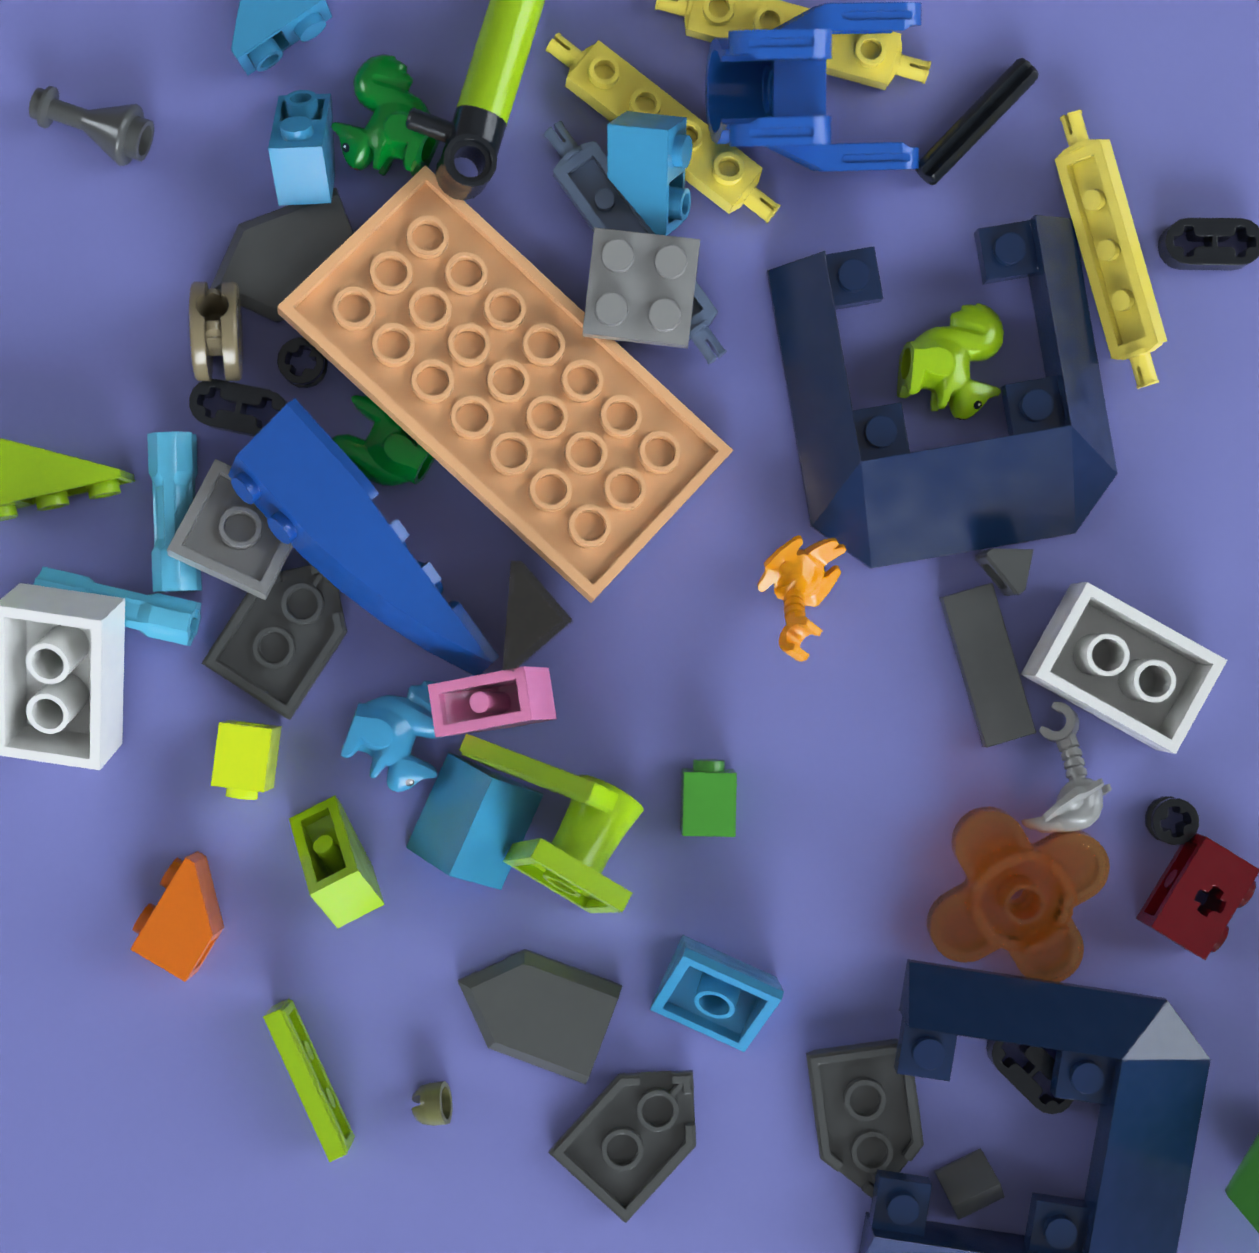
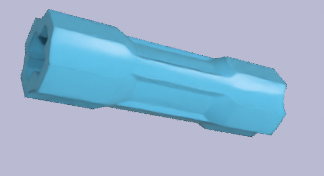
M181 431L147 434L148 469L152 479L154 548L151 552L153 592L202 591L201 571L167 554V548L196 496L195 479L198 474L196 434Z
M44 566L34 581V585L125 598V627L139 630L147 637L191 646L198 632L201 620V603L161 593L146 595L98 584L87 576Z

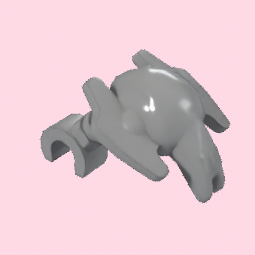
M1053 702L1051 708L1065 715L1066 724L1059 731H1052L1047 727L1041 726L1039 732L1049 741L1056 743L1059 752H1062L1061 758L1062 761H1065L1063 765L1064 769L1067 770L1065 773L1069 782L1060 790L1056 803L1042 817L1021 820L1024 826L1037 830L1040 833L1071 832L1090 827L1100 817L1103 808V796L1112 790L1110 784L1104 785L1102 778L1096 781L1086 778L1084 758H1081L1083 754L1081 749L1078 748L1079 742L1076 737L1079 729L1078 715L1067 704Z

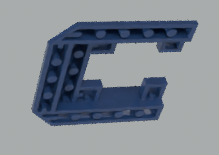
M1034 215L1030 220L979 228L974 233L983 285L1025 277L1029 278L1046 378L1010 383L1000 387L1009 436L910 452L901 402L858 410L852 409L836 310L882 301L883 293L874 246L826 254L825 251L767 271L810 526L826 538H836L839 544L845 545L847 553L870 569L1074 534L1117 475L1078 242L1071 218Z
M907 959L899 1007L902 1020L894 1069L897 1074L950 1082L957 1035L1056 1050L1050 1092L1053 1096L1100 1104L1084 1200L1032 1192L1025 1235L926 1221L932 1190V1183L929 1177L877 1169L870 1212L865 1214L859 1253H1177L1211 1059L1169 1001L1163 997Z

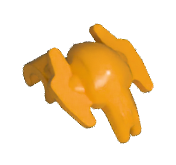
M800 535L793 537L765 560V571L757 584L760 592L766 591L774 584L776 597L783 600L786 625L780 633L779 647L796 661L802 662L809 657V654L800 648L803 639L808 635L820 636L822 632L819 626L806 617L805 606L817 607L831 591L841 574L838 565L832 566L826 572L824 571V566L828 562L846 552L845 545L839 544L837 539L833 537L818 541L805 549H799L803 544L802 537Z

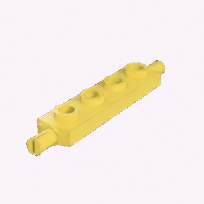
M656 0L655 10L684 17L686 36L707 42H712L714 38H728L729 31L774 29L810 9L781 0ZM901 33L832 34V58L826 60V74L886 90L895 75L925 84L931 61L903 55Z
M559 32L554 36V39H551L546 52L553 55L569 68L565 83L566 88L610 122L626 111L687 117L686 135H690L692 139V156L688 167L685 168V180L728 214L741 208L744 204L767 224L770 222L781 205L757 188L763 170L759 164L737 147H729V144H715L711 139L708 125L601 41L598 40L595 44L581 51Z
M1082 110L1072 111L1059 118L1062 122L1068 147L1054 160L1111 359L1130 360L1137 384L1136 388L1140 389L1159 383L1150 353L1159 348L1164 342H1167V338L1110 139H1089Z

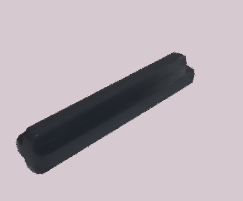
M1024 58L1017 59L919 160V169H915L918 175L928 184L935 185L1035 83L1039 76L1036 68Z

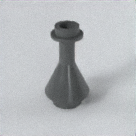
M48 86L46 89L37 88L30 100L29 115L32 119L37 120L39 127L48 128L53 121H57L83 130L119 166L127 165L132 159L143 161L151 148L154 124L151 120L144 118L143 110L138 104L87 110L59 100V91L53 86Z

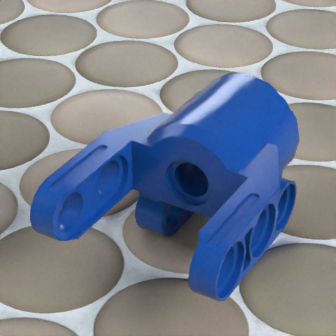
M824 3L823 5L808 9L774 29L729 31L728 38H714L709 47L705 75L706 116L712 141L715 144H729V147L764 146L812 171L919 169V147H909L903 142L831 144V116H826V60L832 58V34H881L904 31L909 27L921 26L922 3Z

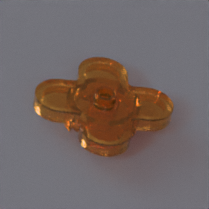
M988 806L969 811L957 822L951 839L952 851L965 874V881L942 894L932 904L927 916V931L930 939L942 955L956 962H974L1003 948L1008 951L1015 965L1026 977L1056 982L1067 979L1079 967L1084 953L1081 934L1071 918L1073 908L1095 896L1105 885L1110 870L1109 858L1105 849L1096 839L1082 830L1054 832L1035 843H1030L1020 824L1006 811ZM1023 889L1019 898L1010 900L1014 893Z

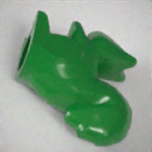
M382 54L370 57L360 66L354 77L353 85L356 98L360 104L373 112L365 128L340 122L332 123L331 128L339 136L343 156L352 169L361 171L373 161V168L379 170V173L385 176L394 159H400L403 161L404 168L414 176L425 165L429 167L439 141L406 128L405 123L410 109L416 108L429 114L430 112L420 98L409 92L413 84V78L407 73V66L401 61L396 60L394 56Z
M359 395L352 396L351 401L356 409L374 424L365 440L350 434H340L332 437L334 442L363 474L374 483L383 486H394L407 482L417 484L423 480L435 459L370 398Z

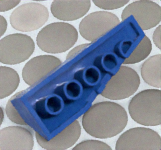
M296 398L288 402L236 455L228 476L231 478L232 487L237 495L247 504L254 503L266 516L268 526L275 537L284 544L291 542L296 551L338 590L383 624L426 651L474 676L481 675L500 657L463 606L454 600L447 603L442 596L444 589L440 581L442 578L430 562L416 561L404 541L410 536L398 518L390 523L387 522L372 501L379 495L373 484Z

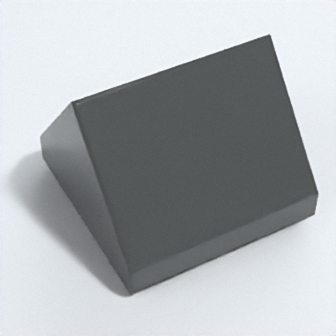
M992 548L980 551L975 555V560L1004 596L1020 595L1026 590L1034 549Z
M981 1148L934 1171L958 1220L1005 1197L1001 1184Z

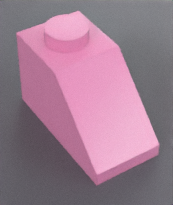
M522 666L428 685L435 737L512 728L557 719L550 672L547 667Z

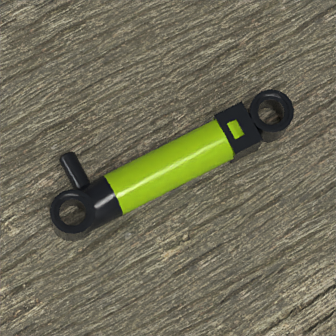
M545 0L489 1L452 122L416 108H412L409 111L405 123L407 129L445 143L441 158L436 165L435 175L438 185L443 192L454 199L468 200L476 197L483 191L496 171L499 149ZM463 157L471 160L477 168L478 176L466 177L460 174L455 168L454 159Z

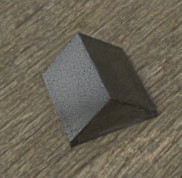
M511 561L503 658V670L515 671L518 667H522L575 622L533 572L521 561Z

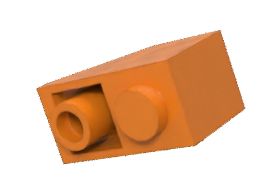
M199 851L185 857L183 861L176 858L172 862L160 882V885L166 888L165 892L156 906L149 903L145 907L132 929L139 935L130 950L184 982L198 972L224 929L207 856Z

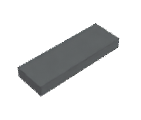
M993 583L940 597V603L982 746L987 748L1035 734L1036 730Z

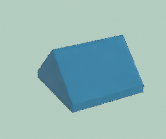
M448 752L406 848L448 876L501 890L511 869V866L503 862L513 843L524 840L544 794Z
M682 935L652 1001L650 1010L745 1052L781 1002L784 991L777 977Z

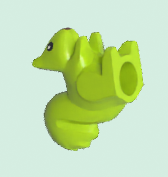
M983 304L962 305L960 311L951 314L950 326L928 329L914 341H908L899 356L897 397L904 399L911 394H917L921 389H927L931 392V411L937 412L939 409H945L949 401V407L954 418L966 420L975 415L988 399L999 396L1001 394L1000 388L970 378V362L988 360L996 355L1003 344L1004 331L999 315Z

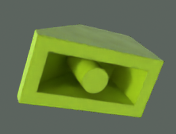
M336 795L289 818L309 895L337 929L385 905L373 866Z

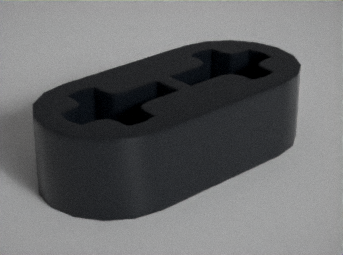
M1243 218L1180 219L1165 229L1159 237V256L1166 265L1179 270L1241 269L1259 257V227L1251 220ZM1183 232H1186L1187 241L1204 242V246L1196 247L1184 256L1183 248L1174 246V240L1180 237ZM1237 233L1238 241L1246 242L1247 249L1236 256L1235 248L1218 247V242L1226 241Z
M220 379L199 382L193 388L189 397L190 410L199 422L214 429L253 437L262 429V421L254 416L246 415L247 406L264 409L267 401H272V408L279 412L288 402L281 395L271 390ZM216 390H220L221 398L229 403L236 404L235 412L221 409L217 410L215 418H211V411L203 407V401L205 398H214Z
M987 1041V1055L992 1064L1037 1109L1043 1113L1057 1114L1070 1107L1074 1100L1052 1098L1048 1094H1044L1039 1098L1043 1089L1032 1077L1040 1071L1051 1081L1055 1062L1043 1048L1020 1045V1052L1029 1060L1022 1068L1010 1057L1006 1058L1003 1062L1001 1061L1006 1055L1005 1051L1001 1048L1005 1042Z

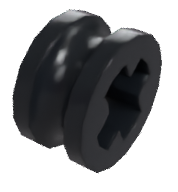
M298 337L289 340L281 347L278 353L277 364L280 373L290 384L298 388H310L318 385L327 373V359L305 338ZM304 350L311 351L309 357L312 361H316L314 369L305 368L302 376H296L297 369L290 365L292 356L301 357Z
M1164 796L1154 800L1148 806L1145 814V825L1148 832L1155 839L1171 845H1182L1189 842L1196 835L1199 827V816L1196 809L1189 802L1172 796ZM1172 807L1173 812L1183 815V821L1175 824L1176 832L1173 834L1171 829L1161 827V820L1168 817V808Z

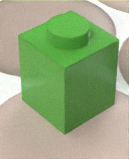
M694 759L693 768L681 769L680 831L682 836L736 837L737 773L733 769H725V760Z

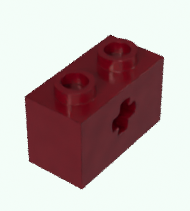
M1196 833L1189 842L1180 845L1136 919L1185 950L1206 960L1210 952L1217 951L1225 942L1229 932L1227 924L1236 909L1246 905L1253 896L1256 889V882L1254 880L1259 873V869L1210 838ZM1199 890H1203L1202 892L1208 894L1204 905L1195 901Z

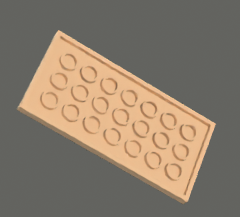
M426 165L277 306L278 314L590 603L599 596L733 452L732 448L615 340L583 337L585 312L464 200L454 199L445 194L438 185L435 173Z

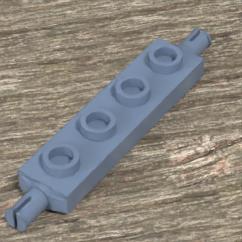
M562 121L554 124L555 131L552 127L545 131L544 136L550 141L561 157L553 170V177L593 232L595 227L655 234L608 179L607 156L596 141L578 146ZM696 282L689 340L692 339L707 360V363L711 364L716 361L717 357L720 358L727 351L709 329L718 311Z

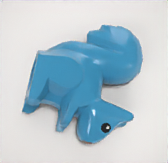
M424 680L421 685H411L408 688L407 697L384 695L367 703L359 702L340 756L349 758L357 751L369 754L372 757L370 777L376 778L387 766V785L394 792L406 791L423 779L435 778L438 774L436 768L412 755L411 751L416 736L430 739L441 738L435 737L428 685L437 682Z

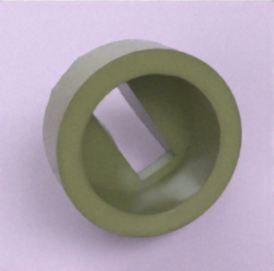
M446 1081L432 1082L420 1086L412 1095V1101L420 1104L411 1109L415 1119L424 1125L437 1126L449 1124L452 1118L453 1105L448 1083Z

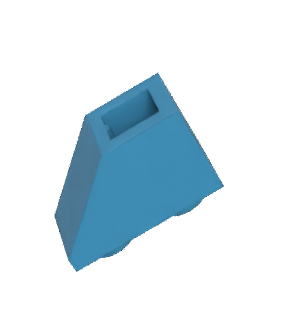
M240 0L231 51L247 75H250L255 70L265 71L277 64L283 56V51L297 41L306 42L319 35L326 27V21L333 16L325 0Z
M297 90L288 95H280L278 97L268 146L278 206L332 203L335 182L334 132L331 128L333 123L331 93L315 94L309 90Z
M626 111L607 124V177L655 234L668 236L687 219L691 206V193L688 188H685V168L688 167L692 156V139L690 135H686L687 117Z

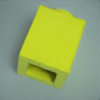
M237 720L219 722L211 786L226 788L225 796L246 800H256L258 792H266L273 789L282 726Z

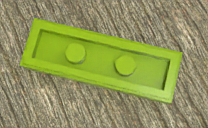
M467 733L459 749L462 755L485 766L606 813L609 811L613 812L619 797L618 793L596 782Z
M288 998L273 1005L263 1018L329 1162H332L347 1155L355 1135L293 1000Z

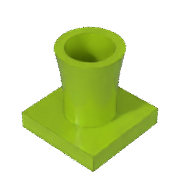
M582 774L579 776L596 782L619 794L613 812L609 811L606 813L571 799L560 827L551 843L542 838L513 843L503 862L589 913L623 912L632 892L602 875V872L627 831L643 813L644 808L633 797L612 784L596 777Z

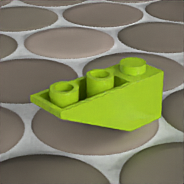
M3 438L0 439V521L18 517V508L36 504L38 511L58 509L70 505L68 498L70 496L88 493L89 499L106 498L120 494V485L136 482L134 474L121 469Z

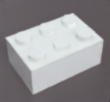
M1088 582L1070 584L1021 675L1151 748L1176 754L1228 660Z
M19 583L0 599V756L101 770L122 745L125 598Z

